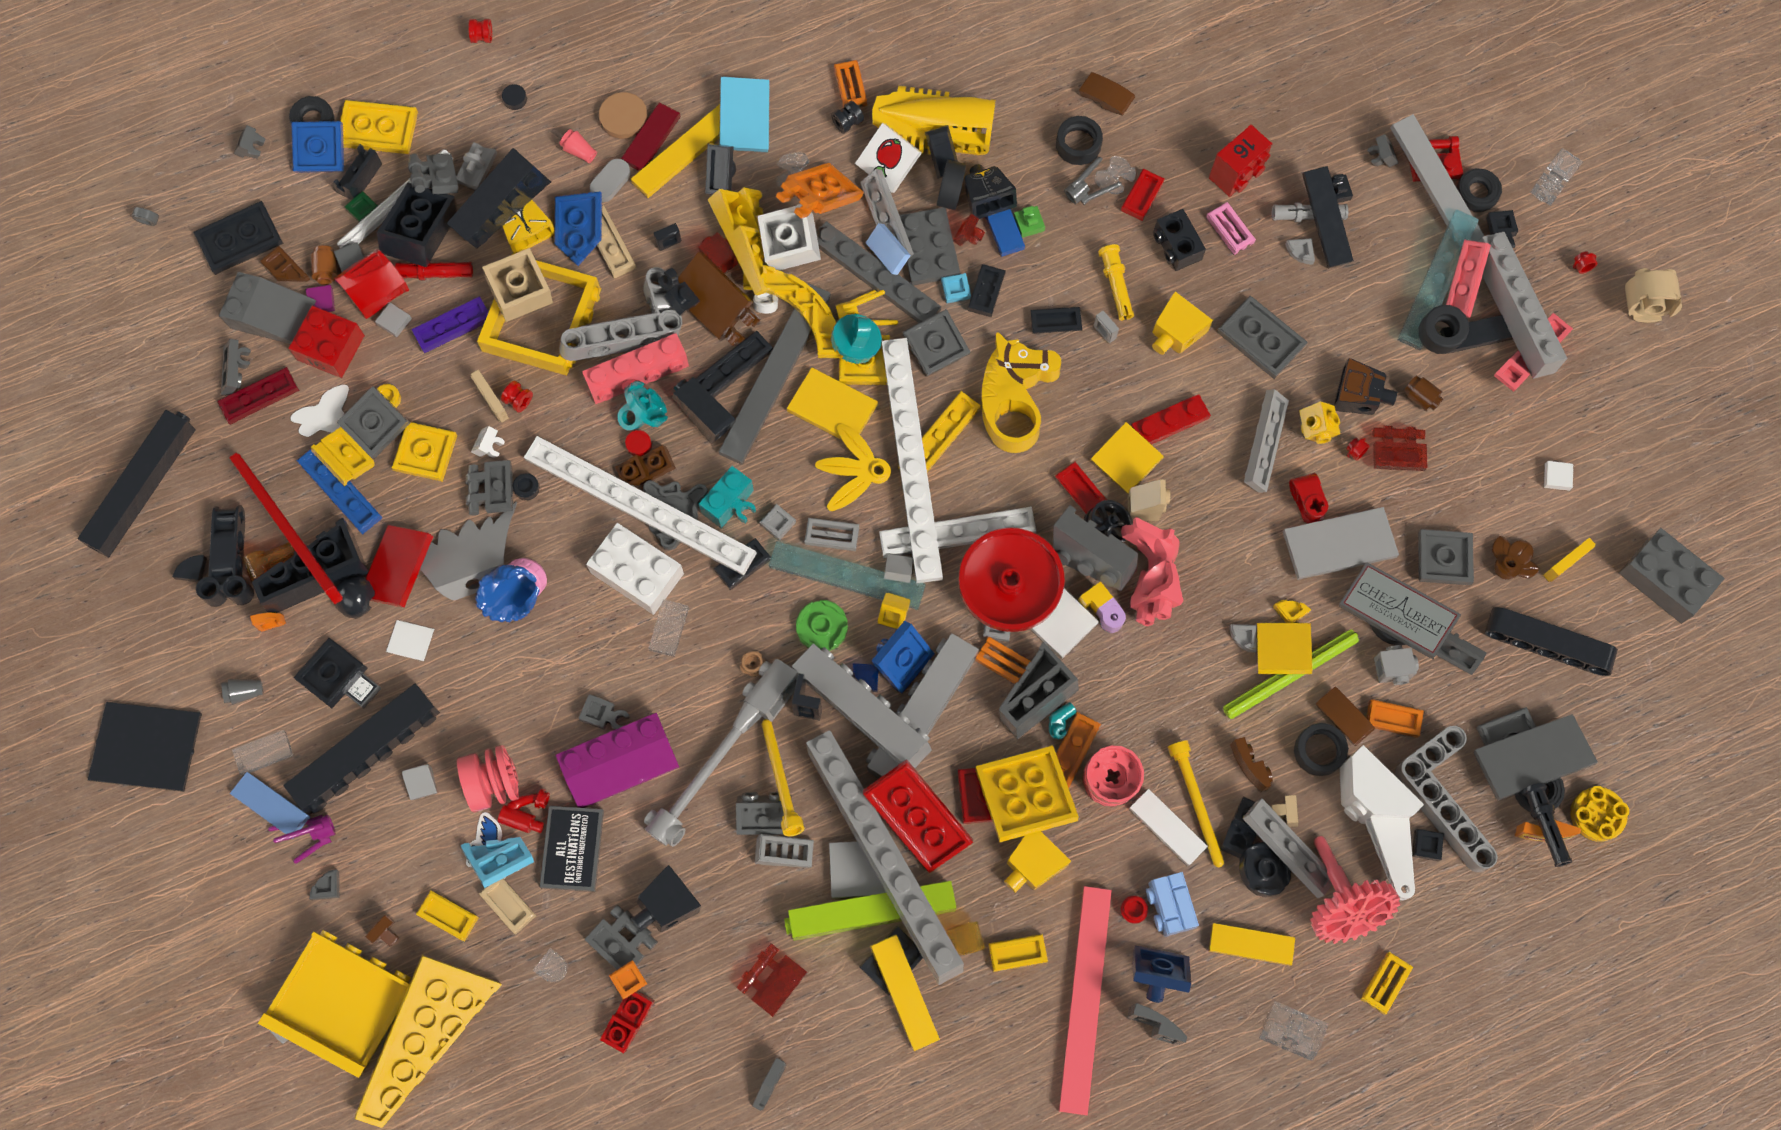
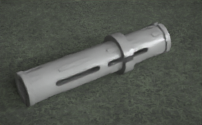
M1295 202L1294 205L1274 204L1272 206L1273 221L1294 220V222H1301V220H1314L1311 205H1302L1301 202ZM1338 204L1342 219L1346 220L1348 218V205Z

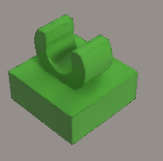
M1038 206L1023 208L1021 211L1014 212V220L1022 238L1045 231V225Z

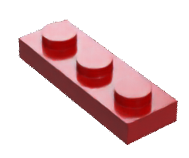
M1200 394L1136 421L1131 424V427L1152 445L1208 420L1211 414Z

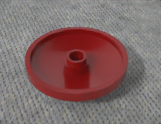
M1020 528L997 529L981 536L965 553L959 570L960 594L967 609L981 623L1000 631H1025L1043 623L1057 608L1064 590V569L1055 549L1041 536Z

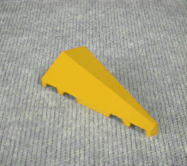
M745 187L738 193L719 189L708 199V202L754 294L757 296L764 294L768 291V287L764 286V276L767 274V269L763 267L764 252L758 216L763 214V208L759 207L762 193L759 190Z

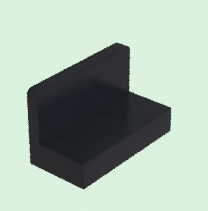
M799 673L792 700L794 716L820 721L822 714L821 699L804 695L806 689L805 676Z

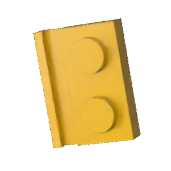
M342 427L321 439V442L317 445L313 444L311 446V451L343 486L347 485V482L351 479H356L375 466L374 460Z

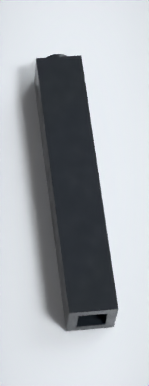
M168 410L164 411L77 538L79 541L107 558L111 556L196 429L189 423L191 420L189 417L179 411L175 414Z

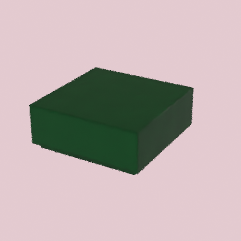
M362 191L344 207L360 223L378 205Z

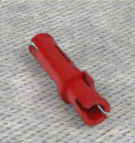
M472 261L429 263L427 267L414 263L395 264L396 270L403 279L419 278L420 281H423L426 278H473Z

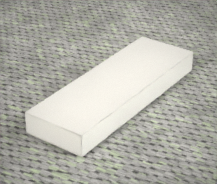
M1149 789L1129 808L1186 866H1189L1208 847Z

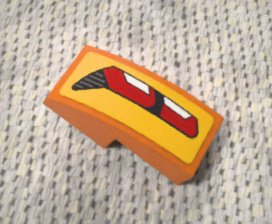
M1555 820L1563 840L1580 834L1581 828ZM1524 822L1517 826L1515 837L1545 842L1540 826L1529 822Z

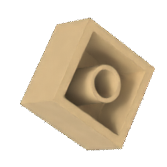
M530 248L482 267L486 281L506 322L553 303L550 289Z

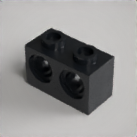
M1184 209L1157 219L1153 230L1154 239L1158 244L1162 245L1165 259L1168 264L1173 265L1175 271L1203 259L1206 248ZM1167 229H1174L1176 233H1171ZM1178 249H1185L1188 253H1181Z

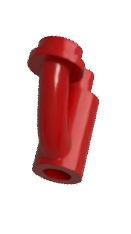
M541 788L539 793L520 796L519 799L510 801L507 806L504 805L498 816V823L528 834L531 830L541 833L544 823L535 820V815L519 809L535 803V808H545L548 804L550 793L546 792V789Z

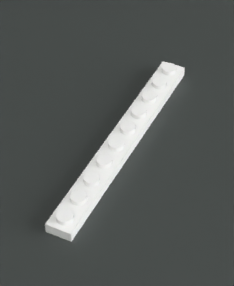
M907 338L882 341V350L916 583L939 581L943 579Z
M536 436L524 456L526 461L742 575L746 573L757 554L755 550L538 436Z

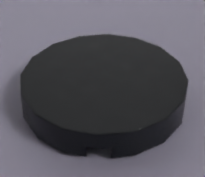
M1265 842L1255 843L1242 853L1239 860V872L1241 880L1252 893L1265 898L1272 897L1283 892L1285 887L1289 885L1291 881L1290 868Z

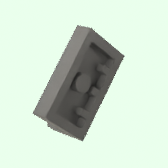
M745 792L742 796L737 797V835L783 834L781 821L784 813L778 792H771L769 795Z

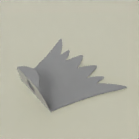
M517 502L513 504V511L504 512L494 524L491 516L488 517L483 523L481 530L471 520H468L463 525L459 536L448 530H440L438 545L431 542L420 568L437 591L454 601L477 593L480 584L475 583L466 588V583L469 580H482L485 575L503 565L507 533Z

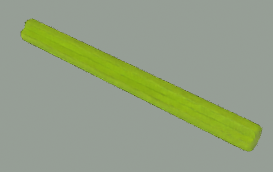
M1349 629L1312 652V670L1358 643L1357 633ZM1275 674L1224 705V713L1229 719H1234L1306 674Z

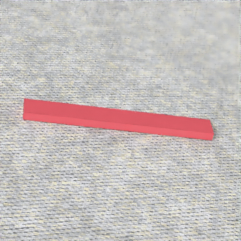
M1086 886L1083 888L1059 1112L1088 1116L1112 890Z

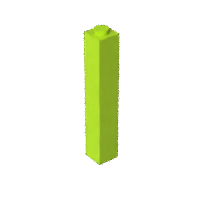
M952 881L920 886L936 915L956 911ZM887 893L788 910L789 918H784L787 935L792 934L794 941L902 921Z

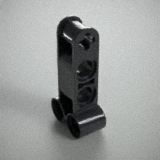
M238 505L236 508L224 509L215 506L212 510L209 577L201 579L196 585L197 595L211 607L221 606L227 598L237 605H246L251 602L254 596L253 588L243 579L245 511L242 505ZM243 586L242 591L234 595L236 588ZM216 588L215 593L211 596H208V592L211 589Z

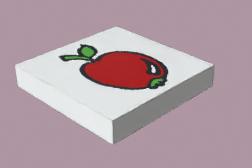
M882 123L855 164L868 174H871L875 169L882 170L890 192L895 193L922 152L887 124Z

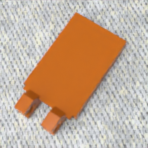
M826 163L788 175L785 182L781 185L784 191L778 192L776 197L782 203L789 202L794 196L800 199L799 203L802 206L800 208L797 207L794 213L800 218H805L812 211L822 214L859 201L864 192L833 165Z

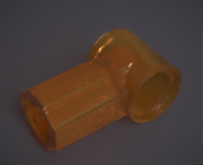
M287 542L266 552L255 551L247 554L243 558V562L251 583L279 562L284 563L294 555L293 552H295L292 545Z

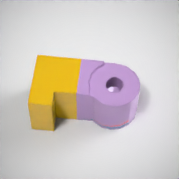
M1101 581L1079 597L1078 602L1085 609L1090 606L1098 616L1102 629L1109 633H1115L1121 629L1126 619L1125 613Z

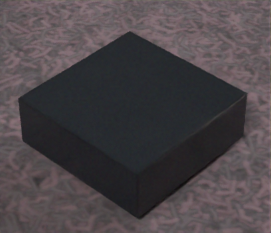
M676 223L653 233L659 251L682 241Z
M1422 829L1414 830L1412 857L1441 861L1444 833Z

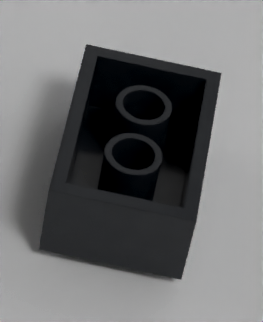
M408 182L377 231L379 250L384 255L427 267L450 229L447 222L456 213L455 196L450 194H433L432 189L425 188L423 192L418 193L415 191V187Z

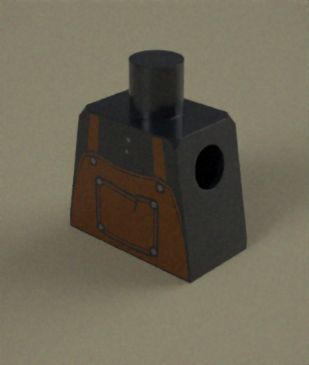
M1348 358L1341 373L1334 402L1335 411L1373 415L1380 403L1393 406L1398 392L1384 388L1386 374L1384 372Z

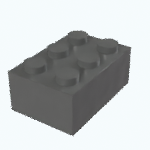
M1662 528L1658 529L1644 542L1619 572L1622 577L1681 624L1698 612L1725 579Z

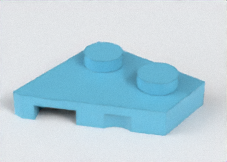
M521 837L507 838L504 841L490 840L486 841V845L471 847L470 843L461 845L463 853L484 888L534 862L530 851Z

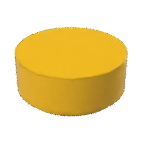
M391 384L379 386L377 389L397 408L401 402V395L398 389Z

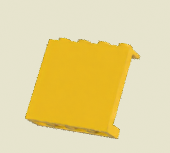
M322 930L320 934L313 932L311 934L312 938L258 1024L359 1078L395 1019L410 985L411 977L398 970L392 974L384 969L387 965L386 963L373 956L370 960L359 956L362 950L349 943L345 947L335 942L337 937L325 930Z

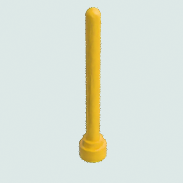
M765 719L761 725L784 813L781 821L782 831L785 836H796L805 829L803 820L794 811L772 722Z
M1188 740L1169 745L1167 748L1170 756L1174 757L1175 762L1178 761L1213 864L1215 867H1222L1224 860L1188 759L1190 757L1189 752L1191 751Z

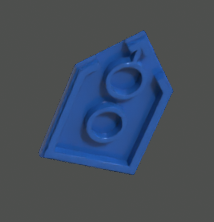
M601 191L555 197L554 244L579 266L602 239Z

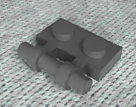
M417 154L409 156L408 169L412 173L410 180L416 192L421 193L425 188H432L433 194L458 193V183L451 154L426 155L427 161H421Z
M511 461L484 462L485 472H478V465H469L468 474L466 475L469 494L466 496V505L469 506V515H479V506L485 504L487 513L513 511ZM481 483H485V493H479V485Z
M617 905L610 912L617 919L616 922L611 926L603 919L584 940L618 970L632 960L637 966L645 957L637 950L639 946L644 944L648 949L652 950L658 941L651 936L652 932L648 928L640 932L631 921V918L634 916L628 910L624 911ZM624 927L635 936L630 943L619 933Z

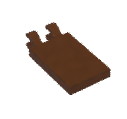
M698 252L678 277L679 284L685 281L700 300L689 311L719 340L726 338L731 345H738L745 340V337L734 328L739 319L748 327L750 325L755 327L761 320L749 309L753 301L703 252Z

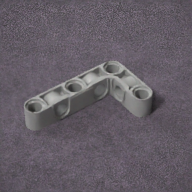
M659 267L651 268L647 271L643 291L647 301L646 304L650 306L651 314L568 329L561 336L560 355L565 360L576 361L636 350L675 333L679 337L682 317L681 315L679 316L664 297L667 290L661 285L652 283L658 282L657 279L665 275V270ZM665 325H671L674 328L670 329L667 328ZM616 334H623V335H625L626 337H625V338H621V337H618ZM568 343H574V344L577 345V346H576V347H570V346H568L567 344H568Z

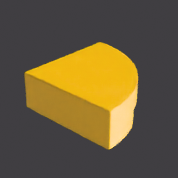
M1290 600L1279 601L1273 606L1286 623H1295L1311 611L1304 603Z

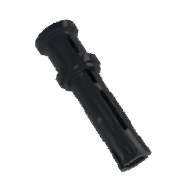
M1545 783L1530 785L1521 792L1528 799L1532 809L1530 812L1531 817L1539 823L1555 867L1566 866L1572 863V858H1570L1553 816L1555 807L1548 800L1545 792L1547 787Z

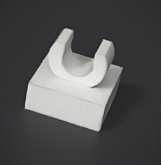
M488 426L480 431L471 453L479 457L485 454L493 458L498 457L500 453L494 451L492 445L496 443L502 446L505 441L500 437H495L498 431Z

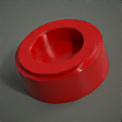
M635 430L627 435L625 445L632 456L638 455L641 457L651 450L652 442L650 436L645 431Z

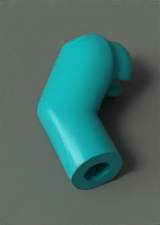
M1068 702L1050 715L1048 731L1052 738L1062 739L1066 736V720L1077 713L1076 708L1071 702Z

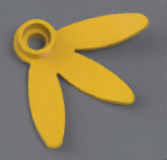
M844 424L837 426L838 434L846 447L859 461L851 458L832 457L815 463L817 469L830 474L857 476L836 492L827 505L829 511L845 507L856 500L869 487L871 482L882 484L888 480L891 474L889 464L883 459L874 458L866 441L855 430ZM874 467H881L883 473L877 475L874 472Z

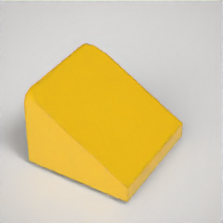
M886 593L881 604L877 623L898 629L906 620L911 602L910 599Z

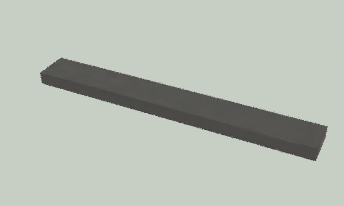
M808 283L827 304L831 293ZM794 309L719 450V455L743 465L812 333L809 324L797 309Z

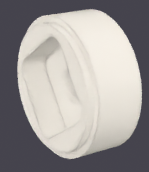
M769 293L758 296L754 295L753 308L757 312L764 314L775 312L778 308V297Z

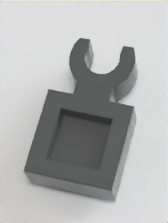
M589 694L578 719L605 730L607 723H609L616 730L623 727L617 725V720L620 717L629 719L630 715L624 710L614 712V703Z

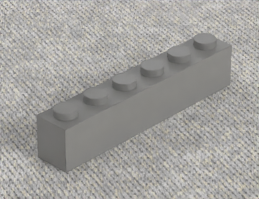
M1505 232L1482 237L1479 242L1491 245L1482 276L1501 315H1503L1532 378L1556 373L1568 358Z
M952 633L948 639L943 638L936 649V652L939 654L934 662L929 660L922 671V674L925 675L920 683H914L908 693L911 697L906 706L901 704L897 712L900 711L909 719L910 723L908 725L914 730L920 728L927 736L929 735L975 661L979 651L978 648ZM880 747L878 750L874 748L866 760L869 764L867 766L868 772L877 778H881L899 765Z
M812 644L791 667L798 673L804 674L807 685L898 764L907 759L916 768L932 751L928 743L930 738L920 728L914 730L908 725L910 723L909 719L900 711L895 714L889 709L891 707L890 703L881 695L875 697L870 692L872 688L864 680H855L852 677L853 672L844 663L838 665L833 661L835 657L825 647L820 650L815 644Z

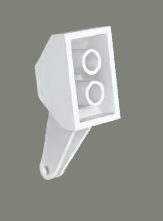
M1363 745L1340 767L1341 805L1345 808L1344 811L1353 821L1358 820L1361 824H1366L1389 884L1391 883L1393 888H1395L1400 900H1407L1415 893L1409 818L1424 804ZM1401 887L1405 888L1406 893L1402 892Z

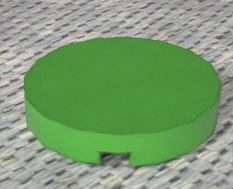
M828 600L811 602L799 612L796 620V632L800 642L808 649L812 644H815L820 650L825 647L831 651L838 648L845 640L848 632V620L843 609L836 603Z

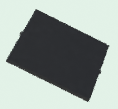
M106 702L98 738L96 739L88 781L184 792L192 756L195 752L194 747L202 713Z

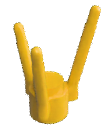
M873 290L848 302L835 305L839 319L846 315L859 314L858 305L884 295L885 291L880 290L877 292ZM872 320L877 326L898 324L897 320Z

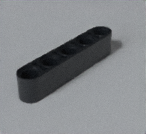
M1502 607L1492 608L1485 634L1492 639L1600 676H1610L1612 674L1618 651L1615 646Z

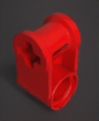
M1314 472L1289 480L1291 495L1296 501L1303 521L1307 524L1322 521L1329 505L1318 475Z

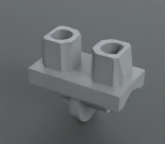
M473 142L469 152L465 153L463 157L464 162L456 177L457 183L476 190L485 180L488 171L491 169L497 155L496 150L485 148Z

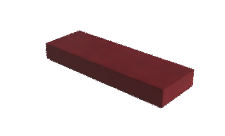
M659 102L621 159L626 161L630 167L641 171L651 162L680 119V112Z
M285 367L217 402L227 422L231 425L300 390L290 370Z

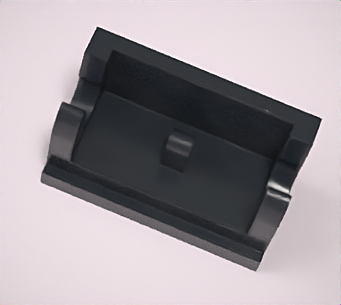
M361 144L357 147L358 156L340 182L338 179H335L332 183L336 193L350 200L366 189L382 165L377 152L371 148L366 151Z

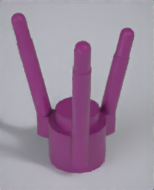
M319 815L310 818L304 825H308V827L273 839V842L286 841L310 833L313 840L319 839L317 843L293 860L297 864L323 845L332 842L330 837L336 835V831L329 815ZM275 826L268 827L269 831L279 830Z

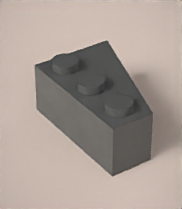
M1069 505L1054 524L1053 548L1057 552L1062 565L1071 567L1085 576H1090L1107 586L1121 591L1137 570L1138 553L1112 534L1107 537L1095 528L1097 525L1095 522L1089 520L1087 523L1075 514L1076 509Z
M1042 642L1032 662H1029L1026 671L1020 680L1016 682L999 708L1000 720L1017 739L1079 691L1078 678L1044 642Z

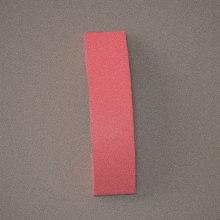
M1554 313L1548 318L1561 343L1573 328ZM1518 350L1494 376L1514 392L1531 374Z

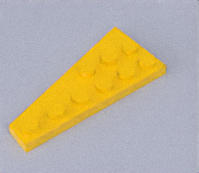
M422 955L354 1116L355 1119L382 1128L402 1105L408 1094L423 1080L434 1063L438 1062L463 1032L465 1026L484 1007L485 1002L502 984Z

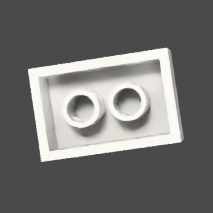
M619 523L614 526L586 564L592 575L653 615L684 575L681 564Z

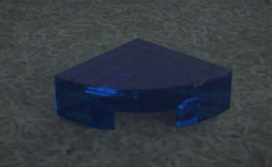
M853 663V673L857 681L860 679L864 680L872 688V692L878 693V668L874 664Z

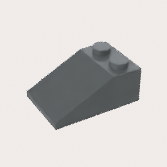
M238 272L219 317L230 329L291 344L311 306L315 305L316 300L264 278Z

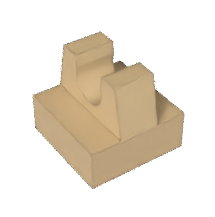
M1296 795L1285 796V804L1272 805L1273 811L1281 819L1287 820L1288 827H1298Z

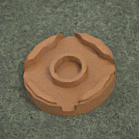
M628 92L609 96L602 103L599 110V120L604 130L610 136L619 139L634 137L648 119L647 108L643 100L635 94Z

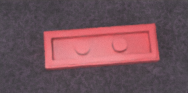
M1464 240L1446 305L1459 308L1467 318H1470L1491 247L1489 243Z

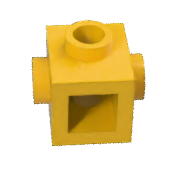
M1320 401L1299 410L1302 422L1301 431L1305 439L1315 441L1317 444H1324L1330 442L1332 437L1340 435V419L1335 411V406Z

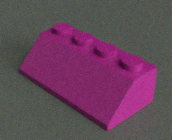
M657 713L556 754L566 783L578 808L588 807L680 768Z

